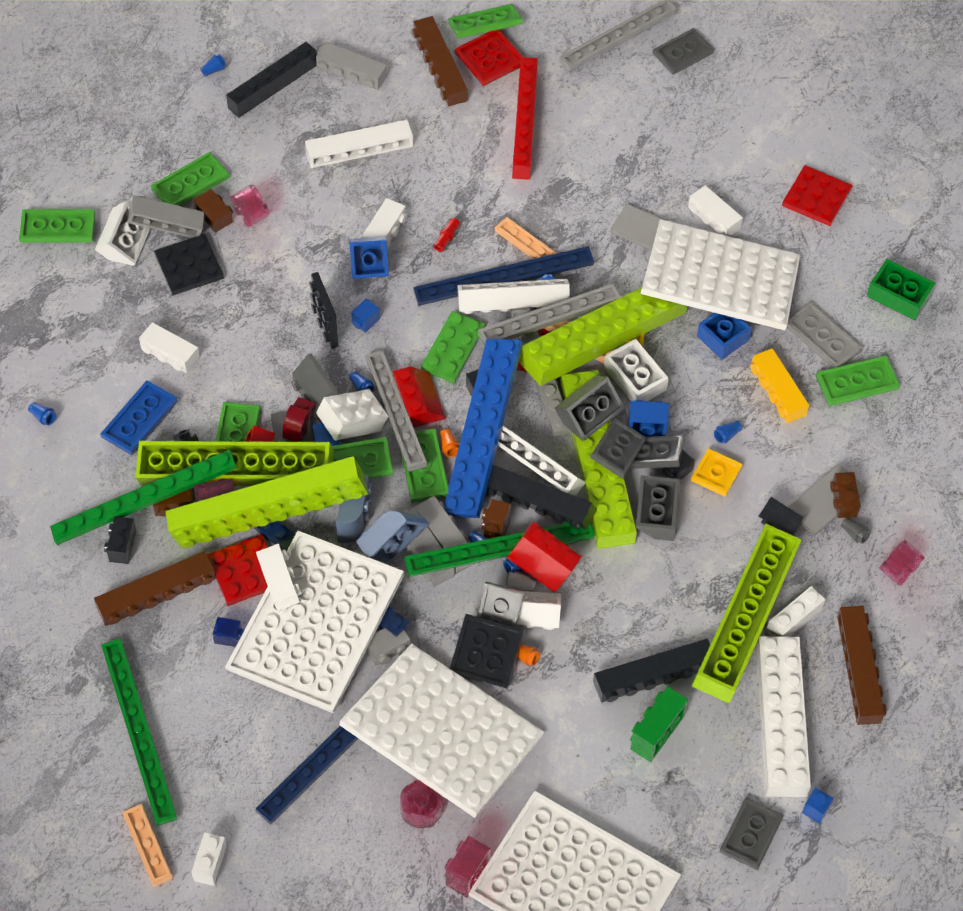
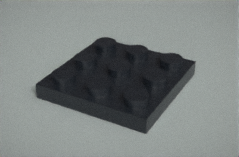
M206 234L154 250V255L172 296L224 279V274Z
M315 272L311 274L312 281L309 282L312 300L311 308L313 313L318 315V326L324 330L323 337L325 342H329L331 349L338 347L336 313L319 273Z
M465 614L450 669L460 676L508 689L524 630Z

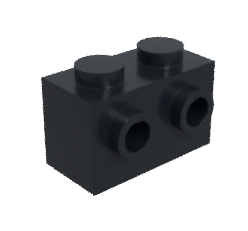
M770 497L759 514V517L762 518V524L773 525L792 536L796 535L806 519Z
M114 516L113 524L110 523L108 534L110 537L109 541L106 540L104 552H107L109 562L129 564L136 534L135 522L133 518Z

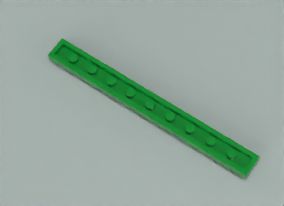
M229 449L51 525L50 528L54 542L60 545L113 522L114 516H128L238 469L231 450Z
M591 522L587 530L583 528L575 529L569 523L543 528L564 544L589 540L595 537ZM524 532L405 556L404 561L409 577L507 557Z
M121 638L101 644L156 825L160 826L176 821L177 816Z

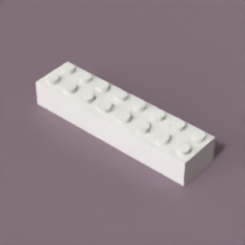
M759 636L756 652L766 797H807L811 784L800 638Z

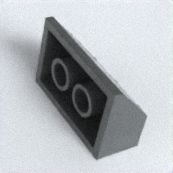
M310 353L292 373L293 381L291 384L296 392L299 391L301 398L316 403L312 416L314 419L317 418L320 423H323L316 414L323 398L339 395V393L312 353Z
M594 376L555 407L562 423L582 441H585L625 409L611 381L606 376Z
M641 475L636 519L637 529L653 539L674 541L680 479Z

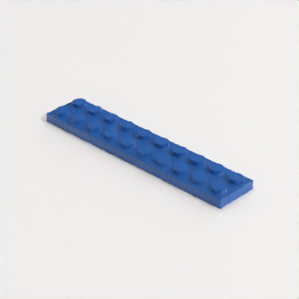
M486 339L448 494L444 503L448 516L480 518L523 342L519 339Z

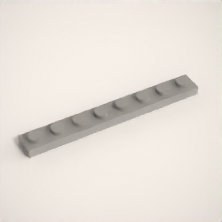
M662 0L561 55L559 62L570 72L676 14L678 8L670 0Z
M610 284L478 330V335L485 347L486 339H514L592 312L621 297L615 286Z
M527 307L511 311V317L514 318L528 313L530 309ZM538 331L519 337V340L525 345L539 338ZM555 379L542 386L534 380L553 436L571 433L572 431L562 423L555 410V407L562 402Z
M384 351L366 354L365 360L385 412L389 416L388 420L408 472L427 467L425 456Z

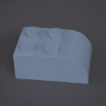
M364 475L368 495L362 496L359 499L344 501L339 505L336 522L338 543H350L358 539L363 533L365 521H369L370 510L368 509L369 505L372 504L373 493H371L372 483H369V475Z
M388 511L381 517H378L374 524L364 531L356 542L366 557L376 561L391 563L429 523L421 515Z

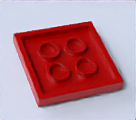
M499 29L487 32L455 48L457 57L482 86L519 69L520 59L523 57Z
M804 165L784 198L782 206L831 226L850 194L853 185Z
M262 534L207 554L227 606L263 594L268 587L256 554L257 551L268 548Z

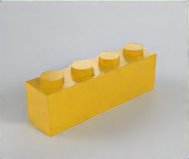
M773 348L754 355L750 365L751 371L758 377L761 387L767 391L771 403L776 405L780 417L784 418L786 423H790L807 416L809 404Z

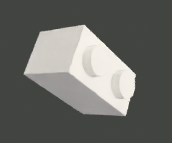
M204 833L192 869L194 881L215 886L227 847L225 837Z

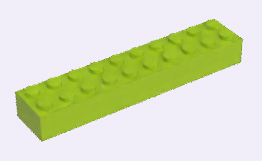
M641 287L523 345L519 363L542 386L624 345L625 342L639 337L642 333H647L685 314L688 306L641 294Z
M593 370L562 375L560 388L563 401L594 376H600L599 371ZM608 421L585 441L580 440L571 432L580 477L586 482L583 486L585 499L592 502L597 509L591 520L597 549L635 544L637 534L624 477L621 479L590 458L611 421Z
M139 441L135 478L141 485H147L230 449L238 469L198 486H253L332 463L334 450L330 442Z
M352 456L166 511L168 531L181 548H190L199 543L211 542L216 538L228 537L237 532H246L254 527L266 526L269 523L283 521L296 515H304L309 511L321 510L327 506L338 505L351 499H359L362 496L368 495L365 476L355 457Z
M765 524L692 687L730 703L802 541L801 539Z

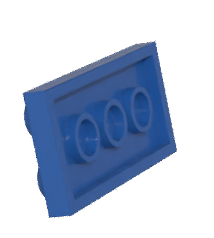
M146 380L100 433L101 438L133 455L139 447V441H145L178 402L177 397Z

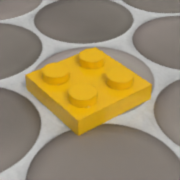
M708 448L692 475L691 481L726 497L743 464Z

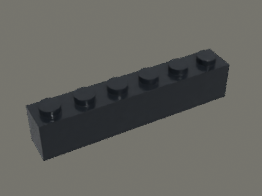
M304 42L226 94L228 109L238 118L242 117L316 67L317 50L309 43Z
M492 466L486 494L492 497L498 495L508 503L516 502L518 506L526 510L529 508L534 509L541 516H546L547 514L559 523L565 521L575 529H588L597 510L592 502L501 467Z
M708 638L594 673L593 683L601 703L606 701L613 702L625 695L632 696L644 689L652 690L657 685H668L677 679L692 677L698 673L710 647Z

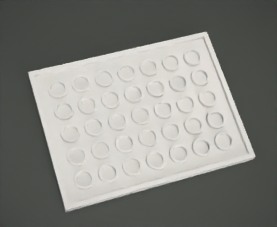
M660 219L641 294L786 330L800 254Z
M297 531L286 552L289 558L286 564L287 567L291 566L295 577L292 578L293 584L297 583L301 594L298 595L300 603L277 611L267 587L225 668L237 675L334 714L405 573L395 567Z
M412 643L348 711L339 724L474 818L477 817L544 735V731Z
M534 791L469 891V896L494 911H661L679 881L681 874Z

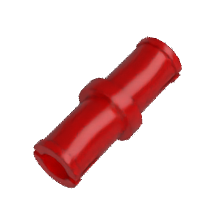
M451 218L445 229L441 230L440 237L433 245L436 251L443 252L448 242L454 238V233L460 226V222L457 219Z

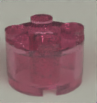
M249 185L230 196L232 203L235 205V212L238 216L242 215L244 217L243 222L247 228L270 215L266 203H263L262 196L254 185Z
M904 539L891 552L887 561H884L879 569L896 584L902 586L910 574L918 569L925 557Z
M419 779L406 785L400 796V810L404 822L415 828L433 827L442 814V795Z

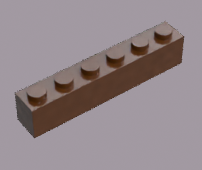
M433 16L413 21L412 36L414 39H417L418 49L423 52V59L429 65L431 76L434 75L435 85L441 90L442 100L446 101L448 107L467 102L468 89Z
M205 551L99 595L94 598L95 605L104 625H113L121 619L135 616L142 610L154 608L163 601H170L177 595L189 593L198 586L211 583L216 579L215 572Z
M864 606L840 607L837 619L857 725L881 724L883 717L886 716V705L882 704L883 689L882 685L878 684L879 668L875 667L874 663L876 652L871 647L872 632L868 631L867 626L869 624V615L865 613Z

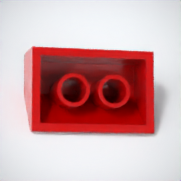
M412 366L393 371L394 380L413 428L446 419L429 372Z
M533 522L526 528L507 556V559L555 593L573 571L582 556Z

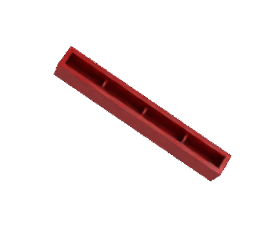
M521 57L512 179L530 180L538 58Z

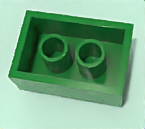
M886 259L870 282L867 297L916 321L931 298L936 283Z
M668 686L664 692L660 691L654 700L655 704L645 710L643 714L644 719L641 723L637 722L631 731L633 734L630 738V741H632L630 749L649 762L653 761L685 717L688 699Z

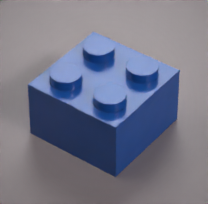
M385 236L349 239L352 279L389 276Z
M713 313L699 323L697 337L723 360L749 341L752 328L742 319Z
M630 400L628 426L645 437L666 436L669 403Z

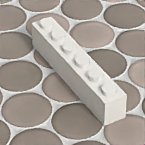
M408 120L396 121L305 141L306 155L310 168L413 147V134Z
M568 279L458 285L459 311L465 314H470L474 311L484 313L492 312V310L510 311L515 308L522 309L527 307L540 309L570 298Z
M505 425L502 426L498 442L499 447L561 491L574 496L579 494L586 483Z

